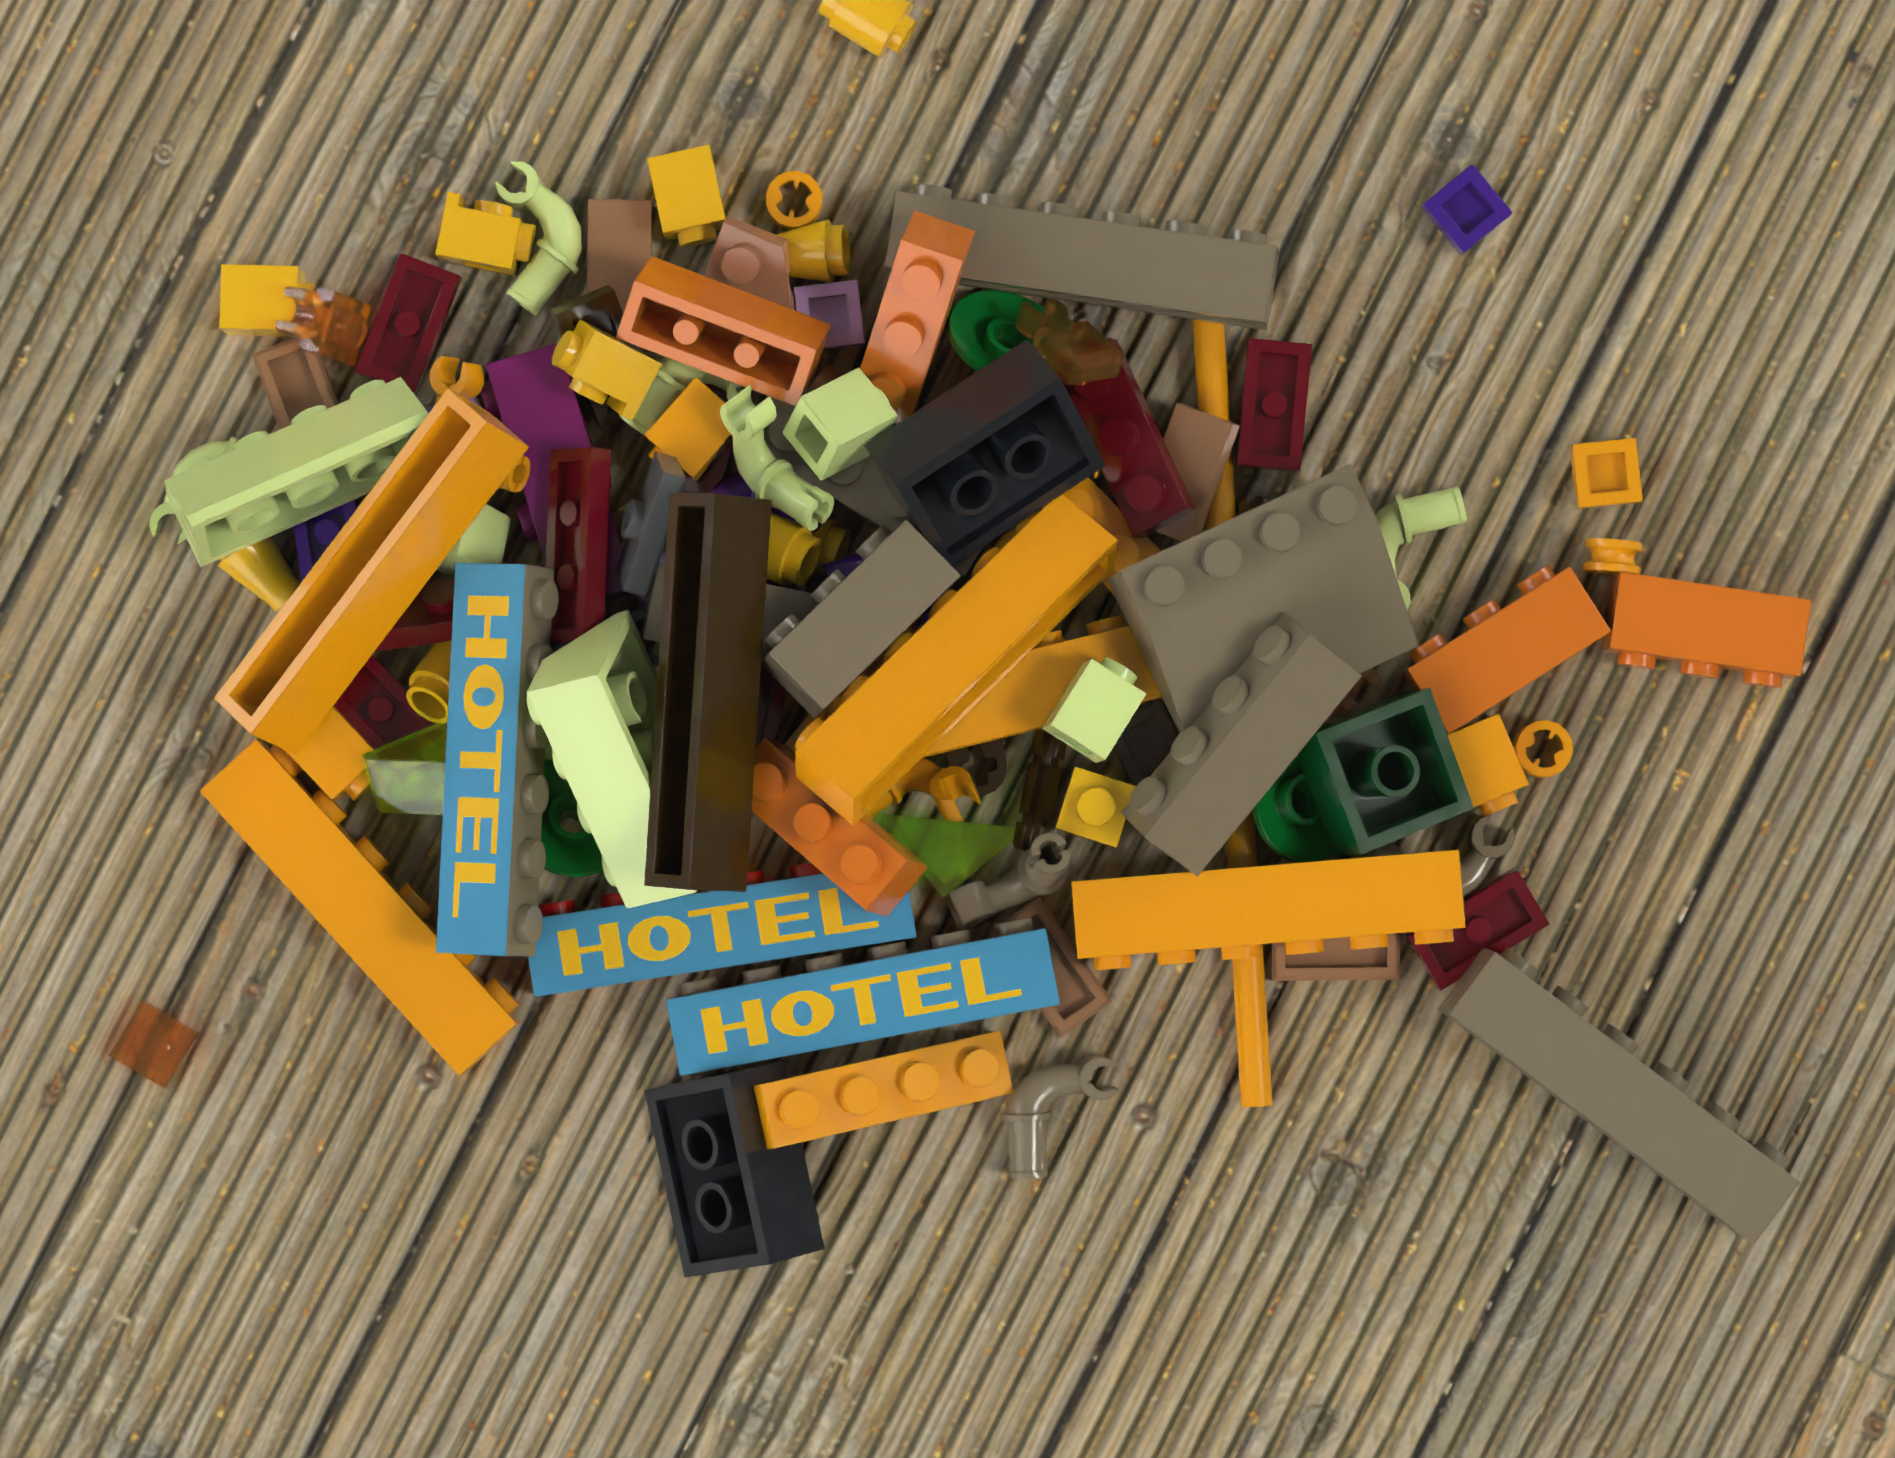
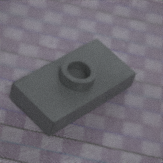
M655 452L639 501L631 499L627 504L621 524V536L626 537V541L616 568L623 591L645 596L650 591L667 540L670 493H682L686 483V478L677 457Z

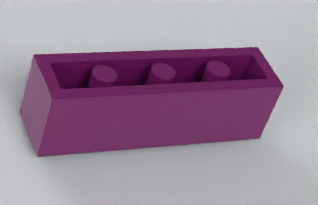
M558 343L486 364L490 381L484 382L481 390L486 410L497 419L502 418L503 424L529 446L523 455L530 460V474L523 488L527 503L517 505L516 508L527 542L539 540L545 564L539 565V567H546L550 449L593 447L577 392L569 388L573 378L564 370L552 365L553 353ZM610 500L608 516L609 552L606 564L605 601L631 594L630 592L623 591L616 570L623 550V544L619 536Z

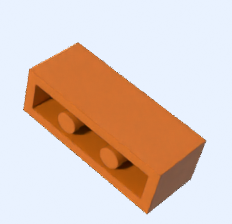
M916 210L901 238L860 367L871 383L879 388L888 398L890 406L898 415L894 422L895 424L915 413L922 398L976 232Z
M651 256L634 280L616 338L743 387L751 385V390L796 406L800 397L805 394L812 382L832 324Z
M1548 564L1516 585L1523 596L1501 609L1497 601L1493 599L1463 618L1464 623L1469 629L1447 643L1442 633H1439L1409 652L1415 664L1402 671L1413 690L1431 689L1447 735L1611 632L1571 567L1555 575Z
M1619 572L1612 576L1606 624L1611 632L1604 636L1602 651L1618 653L1617 665L1655 670L1656 659L1681 663L1680 674L1687 676L1718 679L1720 668L1744 672V684L1781 688L1783 678L1792 679L1801 676L1812 600Z
M764 738L756 747L752 812L863 909L888 917L928 866L867 814L852 826L798 780L795 774V752L787 745Z

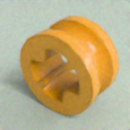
M786 171L776 176L769 184L766 192L767 211L773 222L780 228L788 231L813 224L819 219L823 209L821 189L809 174L801 171ZM794 185L795 192H798L800 186H803L811 193L805 200L808 210L805 215L795 218L793 210L790 211L789 216L783 215L778 210V207L784 202L781 193L783 188Z
M1607 538L1585 539V547L1590 550L1591 558L1588 562L1583 563L1584 572L1615 575L1619 572L1641 573V567L1636 565L1634 558L1638 552H1642L1643 543Z
M1549 720L1535 721L1524 726L1515 736L1513 748L1523 772L1536 778L1551 777L1562 772L1570 763L1573 754L1572 739L1567 730L1560 724ZM1537 731L1547 732L1546 740L1552 739L1554 736L1559 743L1560 751L1551 754L1552 765L1549 767H1539L1540 759L1537 758L1531 762L1526 755V747L1535 743L1533 733Z

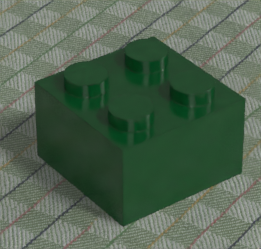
M1430 688L1402 691L1324 722L1298 753L1299 761L1334 856L1364 854L1474 809Z

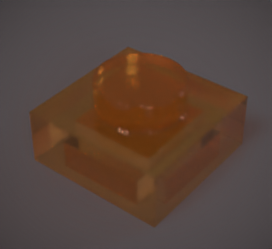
M141 1000L109 1056L157 1085L166 1088L200 1032L150 1002Z

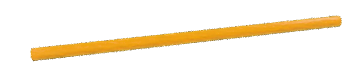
M1192 320L1198 409L1230 421L1224 324ZM1232 449L1205 521V531L1236 517ZM1253 811L1248 814L1225 842L1226 869L1258 866L1256 827ZM1259 944L1260 957L1232 959L1241 1107L1273 1105L1263 944Z

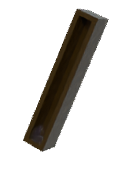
M670 493L644 886L685 890L746 892L772 500L715 493Z

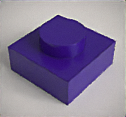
M1473 164L1421 206L1461 256L1513 213Z

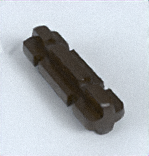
M1038 729L1034 733L1030 754H1035L1033 763H1028L1018 812L1023 814L1022 821L1016 822L1013 846L1021 851L1030 849L1031 844L1038 836L1050 833V828H1046L1047 820L1053 818L1062 769L1058 768L1059 759L1064 760L1067 744L1043 729Z

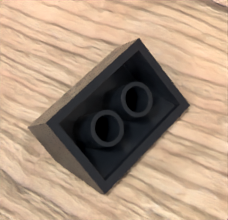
M1027 339L864 445L889 490L914 528L951 566H954L1106 466L1061 378Z
M784 1060L644 1090L684 1277L770 1265L825 1249L802 1142L767 1149L753 1086L788 1078Z

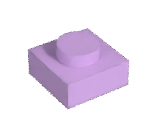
M857 280L794 287L796 309L798 312L832 324L823 351L865 346Z

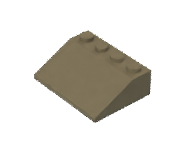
M1351 464L1124 568L1107 579L1179 733L1193 725L1212 701L1213 694L1219 684L1226 678L1233 676L1253 651L1254 644L1259 635L1268 627L1273 626L1284 612L1335 651L1359 674L1419 646L1378 520Z

